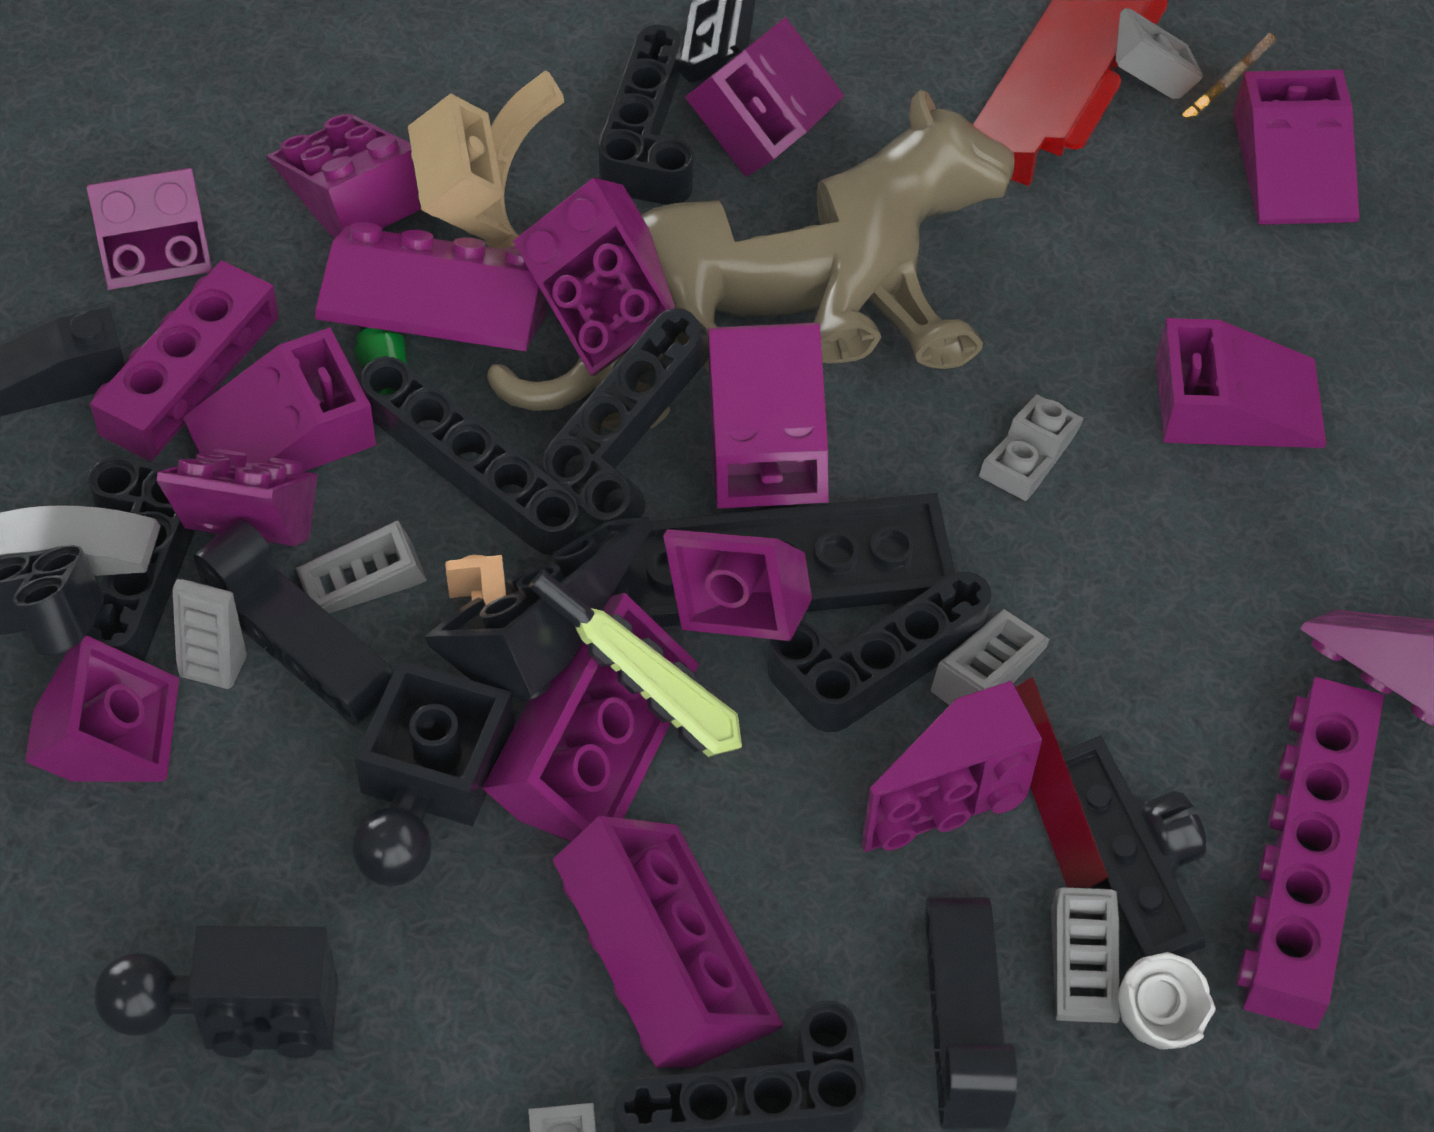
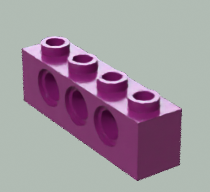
M222 260L207 276L201 277L194 285L191 294L175 311H170L163 318L158 330L143 346L137 347L130 354L125 366L110 382L104 383L95 393L90 406L99 436L152 462L185 425L183 416L210 397L279 319L274 286Z

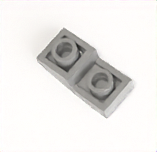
M1036 394L1013 418L1007 437L985 458L979 477L1027 501L1070 444L1081 427L1084 418L1067 410L1062 404L1053 400H1047Z

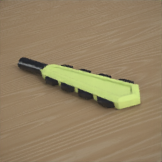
M544 569L533 578L529 588L576 627L581 640L588 645L589 656L601 667L610 666L617 672L618 682L631 694L640 693L647 700V709L662 723L671 722L678 729L679 738L694 752L702 751L710 757L742 747L738 713L730 708L729 699L713 687L704 688L698 684L696 674L681 662L671 663L664 658L663 649L650 638L639 639L633 634L632 625L620 615L609 616L604 611L588 607Z

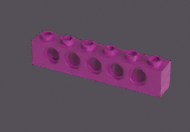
M1315 677L1307 697L1296 696L1288 722V730L1298 732L1295 746L1286 744L1278 772V778L1288 781L1285 795L1276 794L1268 822V828L1278 830L1275 846L1266 844L1258 871V879L1268 882L1265 898L1255 897L1247 926L1248 932L1257 934L1254 951L1244 950L1236 985L1247 988L1243 1010L1316 1030L1330 1004L1384 694ZM1321 744L1331 746L1336 751L1326 749ZM1311 793L1320 794L1328 801L1317 799ZM1299 842L1311 844L1315 848H1317L1319 852L1310 851L1304 848ZM1289 893L1303 896L1310 904L1295 901ZM1278 946H1287L1294 949L1300 955V958L1287 956Z

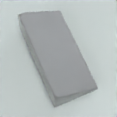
M1125 8L1120 12L1116 62L1120 68L1172 99L1181 98L1203 78L1202 72L1188 44L1132 9Z

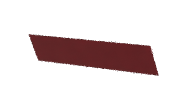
M1032 676L1015 687L1042 738L1030 787L1067 887L1089 889L1108 878V874L1034 677Z

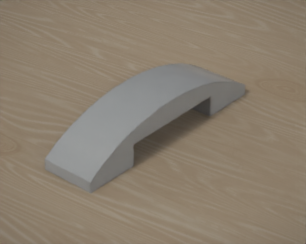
M57 505L6 511L0 513V558L65 545H77L83 549L94 576L142 573L147 571L160 525L156 519L98 507Z

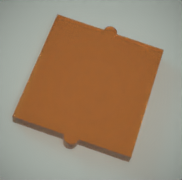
M1271 32L1233 64L1182 115L1191 120L1252 65L1277 40Z

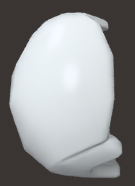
M1169 952L1139 959L1127 971L1120 985L1118 1002L1122 1022L1137 1040L1160 1050L1183 1048L1204 1038V1029L1215 1012V1005L1209 994L1210 989L1206 977L1190 959Z

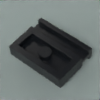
M696 0L691 3L679 72L690 83L708 75H713L728 63L730 58L738 55L749 46L756 0Z

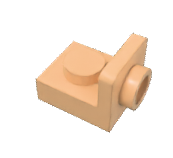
M469 555L462 559L449 560L445 563L450 598L472 596L473 601L479 597L484 599L487 605L498 598L506 596L502 555L487 557L483 555Z

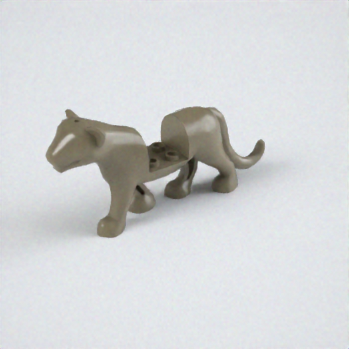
M919 89L911 100L909 110L910 128L891 141L873 157L818 183L817 209L819 226L811 225L798 230L768 236L760 235L735 242L724 208L719 200L673 203L654 208L641 216L650 230L675 308L691 312L707 330L708 328H717L714 321L715 311L741 317H771L819 309L813 323L820 324L822 363L857 361L869 355L881 339L875 323L867 315L859 312L868 299L907 339L918 363L938 369L963 366L982 350L983 342L979 334L968 323L960 319L942 320L928 304L917 278L920 242L919 227L928 216L957 211L974 203L1003 197L1007 193L1008 184L1013 176L1014 152L1003 143L989 137L974 127L962 114L948 109H936L928 92ZM680 333L675 341L684 346L688 343L690 337ZM626 353L596 376L590 375L582 359L579 357L576 364L566 374L554 380L542 382L523 380L515 375L507 366L501 364H492L487 371V379L497 396L511 406L532 411L556 410L581 400L593 389H597ZM661 353L658 359L662 361L666 356ZM708 358L707 362L704 364V367H705V369L707 370L708 374H709V358ZM648 372L641 375L637 381L636 390L639 393L648 391L653 387L648 383L640 382ZM669 406L649 429L654 428L666 418L670 412ZM617 412L609 414L603 420L602 425L606 429L615 431L620 423V414Z

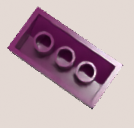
M358 222L346 226L333 240L315 309L316 320L526 351L546 318L548 301L515 245L509 246L505 250L485 247V242L475 238H458L454 242L433 239V234L422 230H407L402 232V234L382 231L381 226L368 222Z
M626 593L610 597L602 611L609 616L620 615L632 625L633 634L639 639L650 638L663 649L664 658L671 663L681 662L692 672L696 673L700 664ZM584 642L569 666L550 681L551 687L549 690L528 701L482 787L486 793L518 821L573 841L598 816L625 817L671 723H662L647 709V700L640 693L631 694L618 682L617 672L610 666L601 667L591 658L588 653V645Z
M598 816L553 859L554 865L563 881L564 892L570 901L574 903L588 931L589 942L600 955L614 983V992L619 1001L626 1007L640 1035L642 1049L652 1059L656 1068H694L774 1033L784 1026L678 825Z

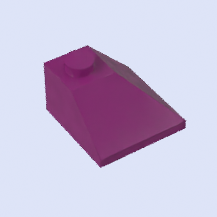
M667 529L664 534V541L682 630L791 640L812 601L805 552L779 539Z
M86 635L80 643L68 650L33 710L25 762L69 781H165L168 775L179 677Z

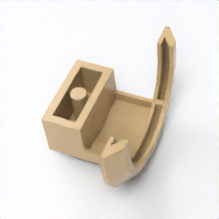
M545 70L520 89L506 103L492 126H490L487 112L451 93L408 126L412 150L411 155L419 192L418 198L422 211L463 229L469 234L484 239L491 248L506 250L507 247L515 245L513 240L520 235L513 230L509 223L504 202L505 184L509 167L519 145L528 132L542 118L564 103L563 93L548 71Z

